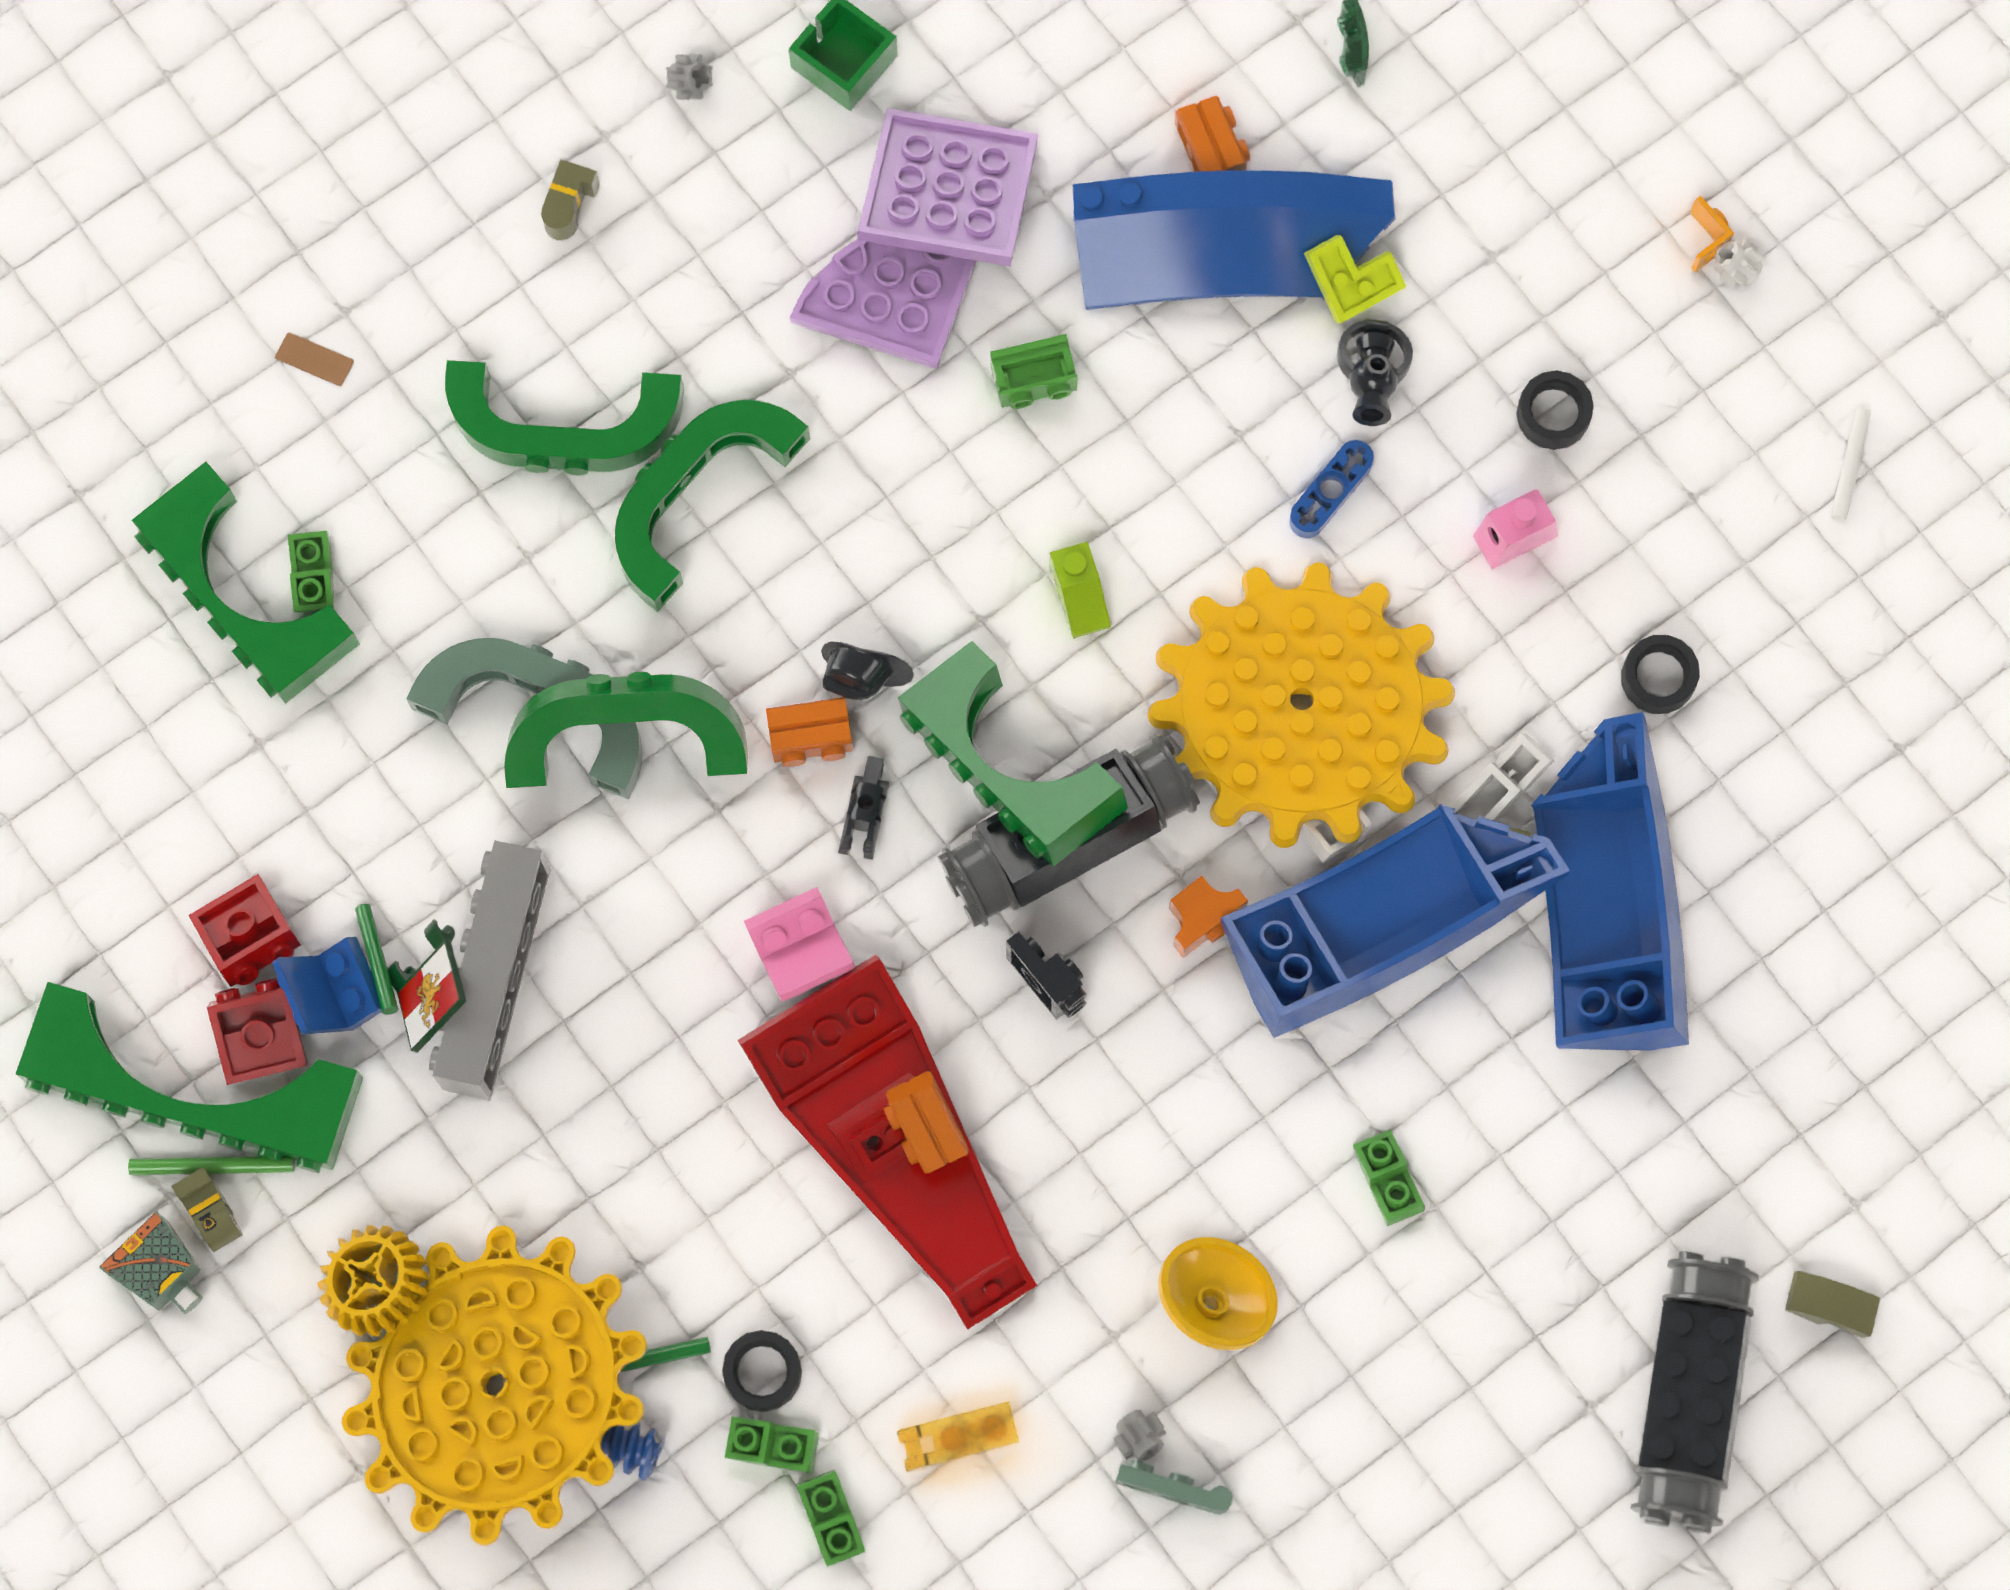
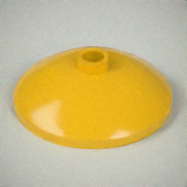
M1194 1238L1175 1247L1161 1266L1158 1290L1163 1308L1176 1327L1194 1341L1214 1349L1239 1350L1257 1343L1273 1325L1278 1309L1275 1285L1263 1264L1243 1247L1220 1238Z

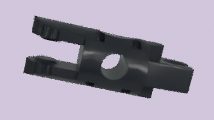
M868 756L863 777L854 776L850 802L838 849L839 854H849L853 844V832L855 829L868 832L863 845V858L870 860L874 858L883 808L889 788V781L881 780L884 769L883 758ZM863 805L871 806L870 809H862L861 807Z

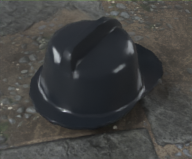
M836 641L825 643L821 649L822 657L827 663L822 687L847 699H868L876 695L882 686H904L910 683L914 677L912 667L906 661L894 655L858 648Z

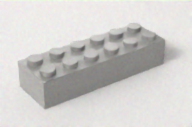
M494 840L492 851L486 850L480 870V873L485 875L482 889L474 891L470 906V913L475 914L471 929L465 928L460 943V952L464 953L461 968H458L466 1002L440 1029V1031H444L440 1047H433L429 1060V1070L433 1071L432 1076L443 1091L491 1101L551 870L542 850Z

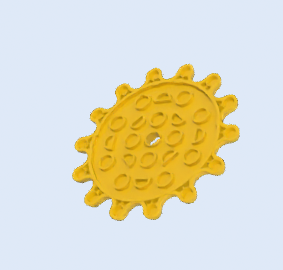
M1320 562L1313 563L1305 569L1301 584L1294 589L1287 590L1275 586L1267 571L1254 567L1243 575L1244 599L1239 605L1226 607L1218 604L1208 596H1200L1193 600L1190 604L1189 614L1200 629L1199 640L1189 646L1172 643L1165 644L1158 649L1155 656L1157 666L1177 679L1179 683L1178 692L1174 697L1154 702L1150 705L1147 712L1148 721L1153 727L1163 730L1172 729L1183 736L1185 741L1184 749L1179 755L1174 757L1177 763L1184 762L1191 771L1194 780L1205 779L1216 787L1217 797L1210 809L1212 821L1220 827H1230L1237 823L1245 813L1251 811L1260 812L1269 821V836L1272 843L1280 848L1294 846L1298 842L1302 826L1307 821L1314 819L1327 823L1338 841L1342 843L1355 842L1362 833V824L1359 818L1360 810L1365 804L1370 802H1380L1395 813L1401 814L1410 811L1415 804L1416 797L1413 790L1405 782V768L1414 762H1424L1432 765L1440 764L1445 761L1449 752L1446 741L1431 733L1424 725L1425 715L1430 710L1446 707L1455 698V688L1449 680L1427 677L1420 673L1417 667L1418 658L1431 649L1434 644L1435 636L1433 631L1425 624H1416L1403 629L1390 626L1385 621L1384 613L1390 603L1391 594L1388 588L1379 582L1367 585L1355 597H1343L1335 593L1332 586V572L1329 567ZM1292 695H1310L1313 704L1306 710L1296 709L1290 701Z
M504 1225L496 1226L489 1232L484 1253L473 1262L462 1261L455 1249L448 1243L439 1242L434 1244L426 1255L430 1279H428L427 1284L423 1288L426 1289L427 1295L417 1296L415 1300L419 1305L420 1311L408 1310L406 1315L408 1316L409 1323L403 1324L398 1320L395 1321V1333L387 1332L377 1342L354 1343L346 1353L347 1365L351 1370L368 1376L371 1382V1391L365 1401L348 1408L344 1412L342 1417L343 1430L354 1437L373 1435L378 1439L381 1447L380 1455L367 1469L364 1476L365 1485L371 1492L376 1494L385 1493L398 1484L410 1485L416 1495L415 1505L410 1515V1522L418 1532L428 1533L435 1530L450 1511L461 1510L469 1518L470 1535L473 1541L479 1545L487 1546L498 1540L505 1516L515 1508L526 1509L537 1526L542 1529H551L562 1520L563 1508L560 1502V1492L568 1480L578 1477L593 1486H603L613 1478L614 1464L604 1454L601 1448V1441L606 1431L611 1427L617 1425L633 1426L642 1420L644 1415L643 1402L634 1395L624 1393L618 1386V1377L623 1367L644 1356L647 1350V1341L645 1336L636 1330L616 1332L608 1326L607 1315L611 1307L621 1297L622 1283L620 1279L612 1274H602L587 1284L575 1282L571 1276V1267L575 1259L576 1247L567 1237H555L548 1243L544 1252L534 1259H525L520 1256L517 1250L515 1232ZM386 1299L379 1301L377 1305L381 1304ZM496 1374H502L506 1379L503 1389L497 1393V1396L489 1395L486 1390L488 1380Z

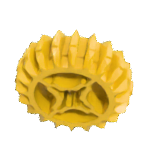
M367 1225L364 1234L358 1229H352L351 1241L338 1238V1243L341 1247L338 1252L327 1251L328 1257L332 1259L330 1265L319 1266L321 1272L327 1275V1278L317 1282L319 1289L325 1292L319 1299L321 1304L328 1308L326 1311L328 1317L337 1321L338 1326L345 1331L352 1330L358 1336H364L368 1333L373 1337H379L382 1328L389 1333H395V1321L398 1320L403 1324L409 1323L408 1316L406 1315L408 1310L420 1311L419 1305L415 1302L416 1297L427 1295L426 1289L421 1287L420 1283L430 1278L428 1273L422 1269L427 1262L425 1257L418 1254L420 1251L419 1246L414 1241H409L408 1235L402 1231L395 1232L391 1227L384 1225L380 1229L374 1225ZM371 1256L368 1260L362 1262L364 1259ZM397 1271H398V1279H397V1283H396V1285H395V1282H394V1280H395V1275H396V1273H397ZM366 1274L371 1278L375 1277L383 1286L379 1287L374 1283L370 1284L371 1282L364 1278V1275ZM350 1278H352V1285L348 1291ZM386 1299L381 1304L375 1306L379 1301Z

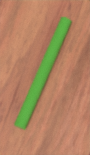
M282 1156L281 1162L263 1157L129 1159L128 1172L129 1175L192 1174L204 1167L210 1174L290 1173L295 1170V1159L288 1156Z

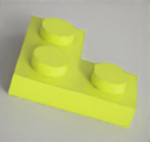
M1336 235L1304 253L1336 323L1341 324L1407 287L1391 252L1385 251L1356 267L1345 241L1340 235Z

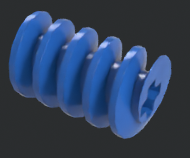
M640 1422L633 1425L629 1430H626L625 1426L620 1425L608 1429L602 1438L601 1448L605 1455L608 1454V1457L614 1464V1468L623 1460V1472L630 1475L639 1466V1480L646 1481L655 1469L666 1436L659 1443L656 1442V1428L653 1427L644 1437L641 1436Z

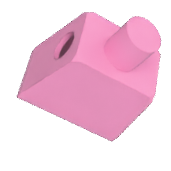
M1535 489L1489 512L1474 533L1473 538L1493 570L1557 538L1558 530L1554 516L1538 489ZM1494 534H1497L1499 543L1494 539Z

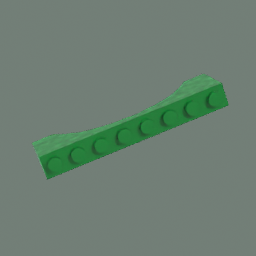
M51 982L46 984L15 1075L26 1082L24 1088L43 1095H48L50 1089L65 1093L64 1100L81 1106H87L89 1100L103 1104L102 1111L109 1114L126 1117L128 1111L142 1115L141 1122L162 1129H164L166 1123L181 1127L179 1133L203 1140L204 1135L208 1134L220 1138L218 1144L224 1147L242 1151L243 1145L259 1149L258 1156L281 1162L282 1156L293 1157L295 1160H298L297 1167L314 1173H320L321 1167L329 1170L334 1169L363 1081V1076L358 1070L318 1059L293 1082L260 1098L222 1105L196 1104L177 1100L146 1087L129 1075L121 1066L102 1034L97 1018L95 1001L86 992Z

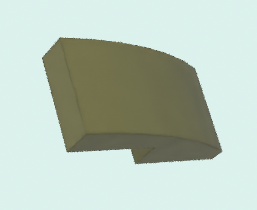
M1794 1271L1785 1311L1815 1324L1828 1323L1858 1337L1865 1338L1872 1335L1880 1297L1825 1277L1802 1271Z

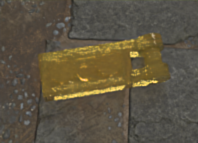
M1009 1401L896 1431L899 1444H904L907 1456L903 1460L906 1472L918 1471L930 1466L1019 1444ZM932 1436L935 1451L923 1453L920 1439Z

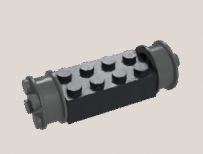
M1155 733L1150 735V743L1131 753L1126 750H1122L1119 753L1116 748L1063 777L1075 775L1097 762L1123 787L1128 809L1054 867L1043 856L1039 859L1034 857L1023 842L1024 837L1018 831L1011 833L1005 828L998 817L999 812L975 825L977 831L972 832V840L951 851L947 847L942 848V854L937 857L947 875L945 876L946 882L954 896L962 898L965 903L963 908L974 927L980 924L983 927L988 926V918L1008 907H1011L1014 911L1019 909V906L1022 908L1161 832L1167 827L1166 821L1181 812L1188 810L1190 813H1194L1197 811V805L1200 804V801L1191 786L1195 783L1193 775L1184 762L1177 763L1173 756L1175 755V750L1165 733L1159 736Z
M1680 1251L1677 1259H1670L1667 1262V1267L1673 1271L1669 1294L1662 1296L1663 1306L1638 1464L1640 1468H1636L1635 1473L1641 1477L1638 1502L1630 1506V1510L1639 1513V1517L1644 1519L1646 1524L1669 1527L1670 1521H1675L1685 1525L1686 1530L1704 1534H1711L1712 1526H1723V1519L1718 1517L1721 1491H1726L1729 1487L1728 1480L1752 1322L1750 1317L1754 1316V1310L1748 1307L1752 1283L1759 1281V1275L1746 1268L1744 1260L1721 1257L1720 1262L1704 1260V1255L1699 1253Z

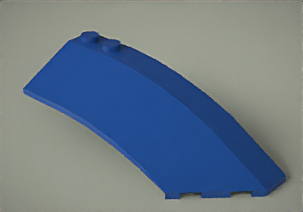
M1233 170L1146 175L1072 184L1074 223L1086 310L1202 298L1312 297L1323 298L1324 300L1304 253L1328 239L1340 235L1343 237L1350 255L1356 264L1370 249L1369 245L1382 230L1386 231L1396 219L1393 181L1385 179L1302 171Z
M1643 712L1604 719L1594 730L1596 736L1582 752L1577 750L1557 774L1559 777L1557 782L1545 796L1540 794L1531 805L1534 811L1537 835L1550 838L1570 870L1569 875L1545 890L1553 968L1556 1047L1558 1049L1652 1051L1689 1045L1685 965L1677 888L1665 809L1646 717Z
M1439 804L1437 809L1333 868L1282 892L1221 917V924L1254 1006L1273 1038L1353 1004L1418 971L1488 930L1569 875L1570 870L1550 838L1533 834L1532 837L1509 830V825L1480 816L1476 820L1454 813L1455 808Z

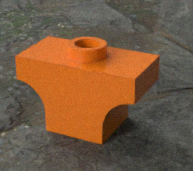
M1200 876L1170 900L1169 910L1177 918L1181 930L1174 938L1173 946L1184 958L1206 940H1209L1211 943L1216 942L1225 935L1221 924V917L1247 907L1248 899L1239 888L1231 892L1217 891L1209 885L1203 876Z

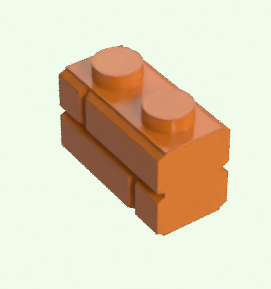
M1212 96L1199 101L1197 104L1193 103L1175 111L1174 124L1194 172L1246 170L1247 162L1251 160L1249 149L1244 139L1237 140L1232 129L1236 127L1233 111L1229 105L1223 107L1219 96Z
M845 697L766 709L774 763L782 762L784 767H795L805 764L806 758L822 756L824 761H835L845 758V752L853 751Z
M931 1071L920 1074L910 1079L909 1082H904L887 1091L886 1095L889 1106L883 1109L893 1130L902 1128L907 1140L901 1144L911 1165L919 1162L924 1173H930L944 1166L947 1162L951 1163L967 1155L969 1149L966 1140Z

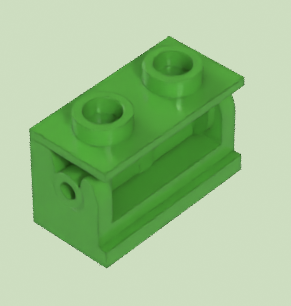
M1066 334L990 352V367L1001 408L1011 406L1012 409H1021L1033 404L1034 400L1047 397L1050 400H1059L1068 397L1072 391L1077 390L1078 376L1077 373L1074 374L1075 367Z

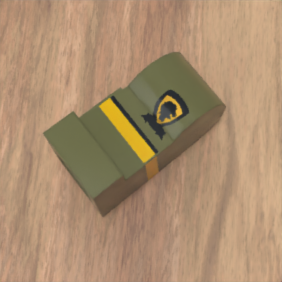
M560 159L541 209L542 221L549 237L562 241L569 239L575 234L578 226L576 215L584 196L587 195L595 198L600 186L596 170Z
M204 1167L171 1186L213 1252L243 1236L233 1216L232 1209L212 1174Z

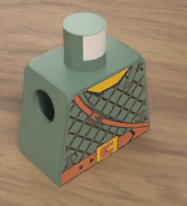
M157 1211L99 1266L103 1272L158 1311L172 1301L184 1314H187L203 1299V1296L189 1283L200 1272L199 1265L169 1221Z

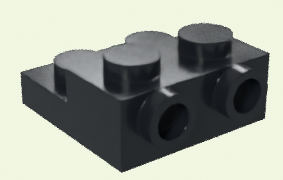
M1018 931L1006 940V959L1055 1020H1058L1064 1014L1067 1018L1077 1014L1087 1004L1084 1000L1087 997V993L1083 990V983L1081 982L1084 976L1080 969L1070 958L1064 961L1058 953L1044 962L1042 958L1045 957V953L1039 944L1031 936L1026 940Z

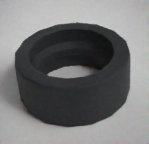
M1558 370L1542 372L1532 378L1521 393L1516 412L1518 425L1525 437L1541 448L1551 450L1568 448L1578 442L1587 431L1592 420L1594 403L1588 387L1573 374ZM1547 390H1557L1571 396L1577 403L1578 415L1574 424L1566 430L1555 431L1546 429L1537 423L1533 417L1532 405L1538 394Z
M1651 635L1640 640L1629 651L1621 670V686L1627 698L1638 709L1651 714H1668L1680 709L1692 697L1700 678L1699 661L1693 649L1683 640L1670 635ZM1652 653H1665L1680 663L1683 669L1684 680L1681 687L1675 693L1668 696H1656L1648 693L1640 685L1637 679V668L1645 656Z
M758 1330L745 1333L732 1343L724 1356L722 1374L727 1390L737 1403L748 1410L767 1412L779 1409L792 1400L800 1387L802 1367L799 1355L789 1340L776 1332ZM761 1346L769 1347L779 1352L785 1360L787 1367L786 1379L782 1386L774 1393L764 1396L755 1395L745 1390L738 1377L739 1362L744 1354L753 1348Z

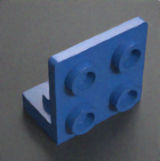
M346 937L318 956L279 957L272 962L277 974V981L284 990L292 1009L293 1019L302 1034L353 1031L382 1013L372 972L357 937Z

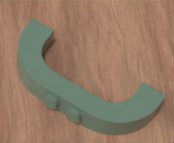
M478 638L453 645L435 656L417 676L406 700L412 710L448 725L461 697L471 687L481 682L490 680L505 681L538 694L552 685L569 680L587 679L593 674L589 673L590 669L584 664L568 659L567 663L552 658L554 654L551 651L535 644L528 648L509 640ZM636 722L598 724L602 731V743L589 772L592 785L629 800L639 778L642 765V743Z

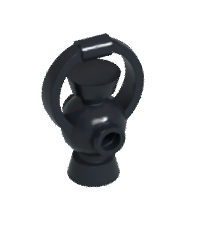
M1365 319L1356 322L1344 331L1337 346L1339 367L1350 380L1351 390L1358 397L1352 417L1356 422L1365 426H1380L1390 421L1392 415L1387 399L1394 393L1397 384L1405 378L1412 364L1413 348L1409 338L1400 328L1389 323V321ZM1363 333L1356 340L1357 350L1361 359L1354 364L1347 354L1346 345L1354 336ZM1395 341L1400 346L1404 357V362L1397 369L1389 361L1395 347Z

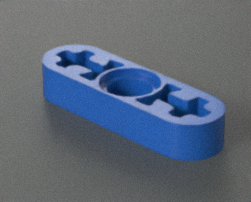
M1351 440L1345 443L1291 509L1289 524L1291 530L1297 536L1302 538L1317 536L1366 478L1372 469L1374 461L1373 450L1367 443L1360 440ZM1358 453L1362 454L1363 466L1358 463L1355 464L1349 471L1347 478L1343 473L1349 461L1347 454L1351 456H1356ZM1327 480H1335L1341 484L1343 492L1337 498H1327L1320 490L1321 484ZM1316 500L1320 505L1314 517L1316 524L1314 525L1311 522H1308L1305 526L1300 524L1301 515L1299 513L1307 515L1314 507Z

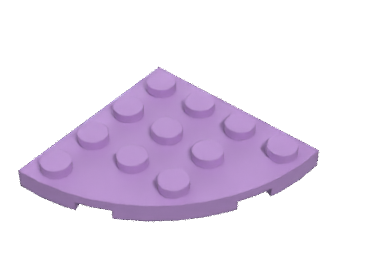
M855 240L832 256V261L815 278L812 277L807 283L789 317L790 323L938 369L977 261Z

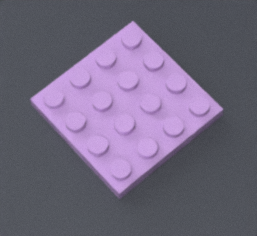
M887 108L858 227L857 240L1011 267L1037 149L1038 133Z

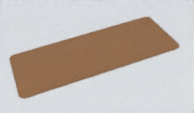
M290 332L286 334L275 355V359L337 386H342L354 363V360Z

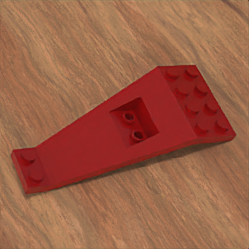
M876 954L737 1040L776 1107L946 1294L967 1330L1037 1286L1017 1251L920 1027L881 959ZM927 1071H931L969 1149L967 1155L951 1163L947 1162L944 1166L930 1173H924L919 1162L911 1165L901 1144L907 1138L902 1128L893 1130L883 1109L889 1106L886 1095L888 1090L904 1082L907 1083L910 1079ZM879 1136V1141L875 1146H867V1141L870 1137Z

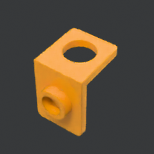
M1702 196L1695 199L1690 213L1713 238L1714 242L1697 254L1691 267L1695 273L1712 261L1718 249L1724 243L1731 241L1734 232L1728 226L1725 215L1717 208L1712 209Z

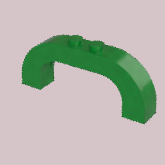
M447 360L446 397L456 425L463 437L474 449L491 460L510 466L525 467L527 471L534 473H546L549 469H562L568 474L582 476L588 474V471L611 472L638 465L662 448L665 441L675 431L682 413L684 399L682 375L642 372L638 405L626 421L608 429H586L513 424L496 416L488 406L491 376L486 362Z
M736 400L719 404L704 411L694 418L678 436L673 434L665 441L660 450L662 454L653 464H645L635 477L636 483L624 498L616 519V551L625 578L638 597L658 613L683 585L681 572L662 558L652 546V534L660 517L712 458L729 447L746 445L763 450L786 468L810 440L809 426L777 405L757 400Z
M634 672L625 677L595 674L587 679L569 680L552 685L533 696L522 707L513 721L508 736L504 763L506 788L547 786L549 772L547 746L558 733L573 726L646 721L678 722L690 728L701 740L705 750L707 776L748 773L746 733L738 713L730 702L714 688L701 681L672 674L651 675L648 672Z

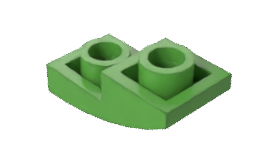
M329 531L287 535L294 613L321 610L328 604L334 608Z
M1391 1129L1353 1145L1365 1179L1387 1227L1425 1211V1205L1408 1172L1407 1162Z
M732 1416L724 1458L812 1474L820 1432L811 1429L777 1425L768 1421Z
M835 1469L796 1484L827 1567L866 1552Z

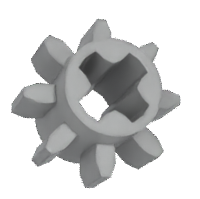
M676 54V62L666 67V87L677 91L676 99L678 100L704 99L703 91L713 86L712 66L702 63V54Z
M1138 1409L1124 1416L1116 1424L1115 1428L1119 1435L1113 1439L1126 1460L1134 1455L1140 1462L1147 1461L1158 1454L1165 1445L1160 1437L1164 1436L1167 1432L1164 1430L1165 1427L1155 1412L1145 1416L1142 1410Z

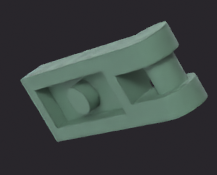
M1130 1460L1129 1466L1120 1464L1115 1484L1217 1515L1227 1512L1233 1502L1231 1491L1224 1486L1214 1487L1210 1491L1193 1486L1195 1479L1175 1472H1171L1169 1478L1153 1474L1154 1466L1136 1460Z

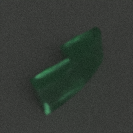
M1343 0L1340 15L1337 17L1338 28L1344 38L1339 62L1345 76H1352L1358 88L1364 85L1369 60L1368 31L1358 0Z

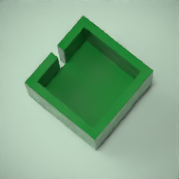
M830 0L815 17L816 27L809 24L788 48L790 67L840 105L851 111L898 57L897 36L848 0Z

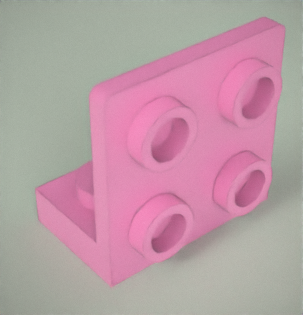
M818 887L744 921L758 955L781 1001L801 995L805 991L837 978L855 968L853 960L832 921Z

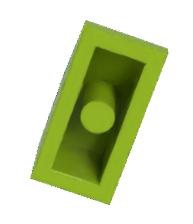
M1088 541L1050 552L1049 567L1072 638L1075 639L1111 628L1100 577Z

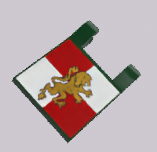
M435 919L424 929L426 939L435 950L417 970L408 966L402 971L398 961H394L388 968L392 986L397 992L410 1049L416 1053L429 1042L466 1002L451 943L455 937V930L450 925H446L441 930L438 926V921Z

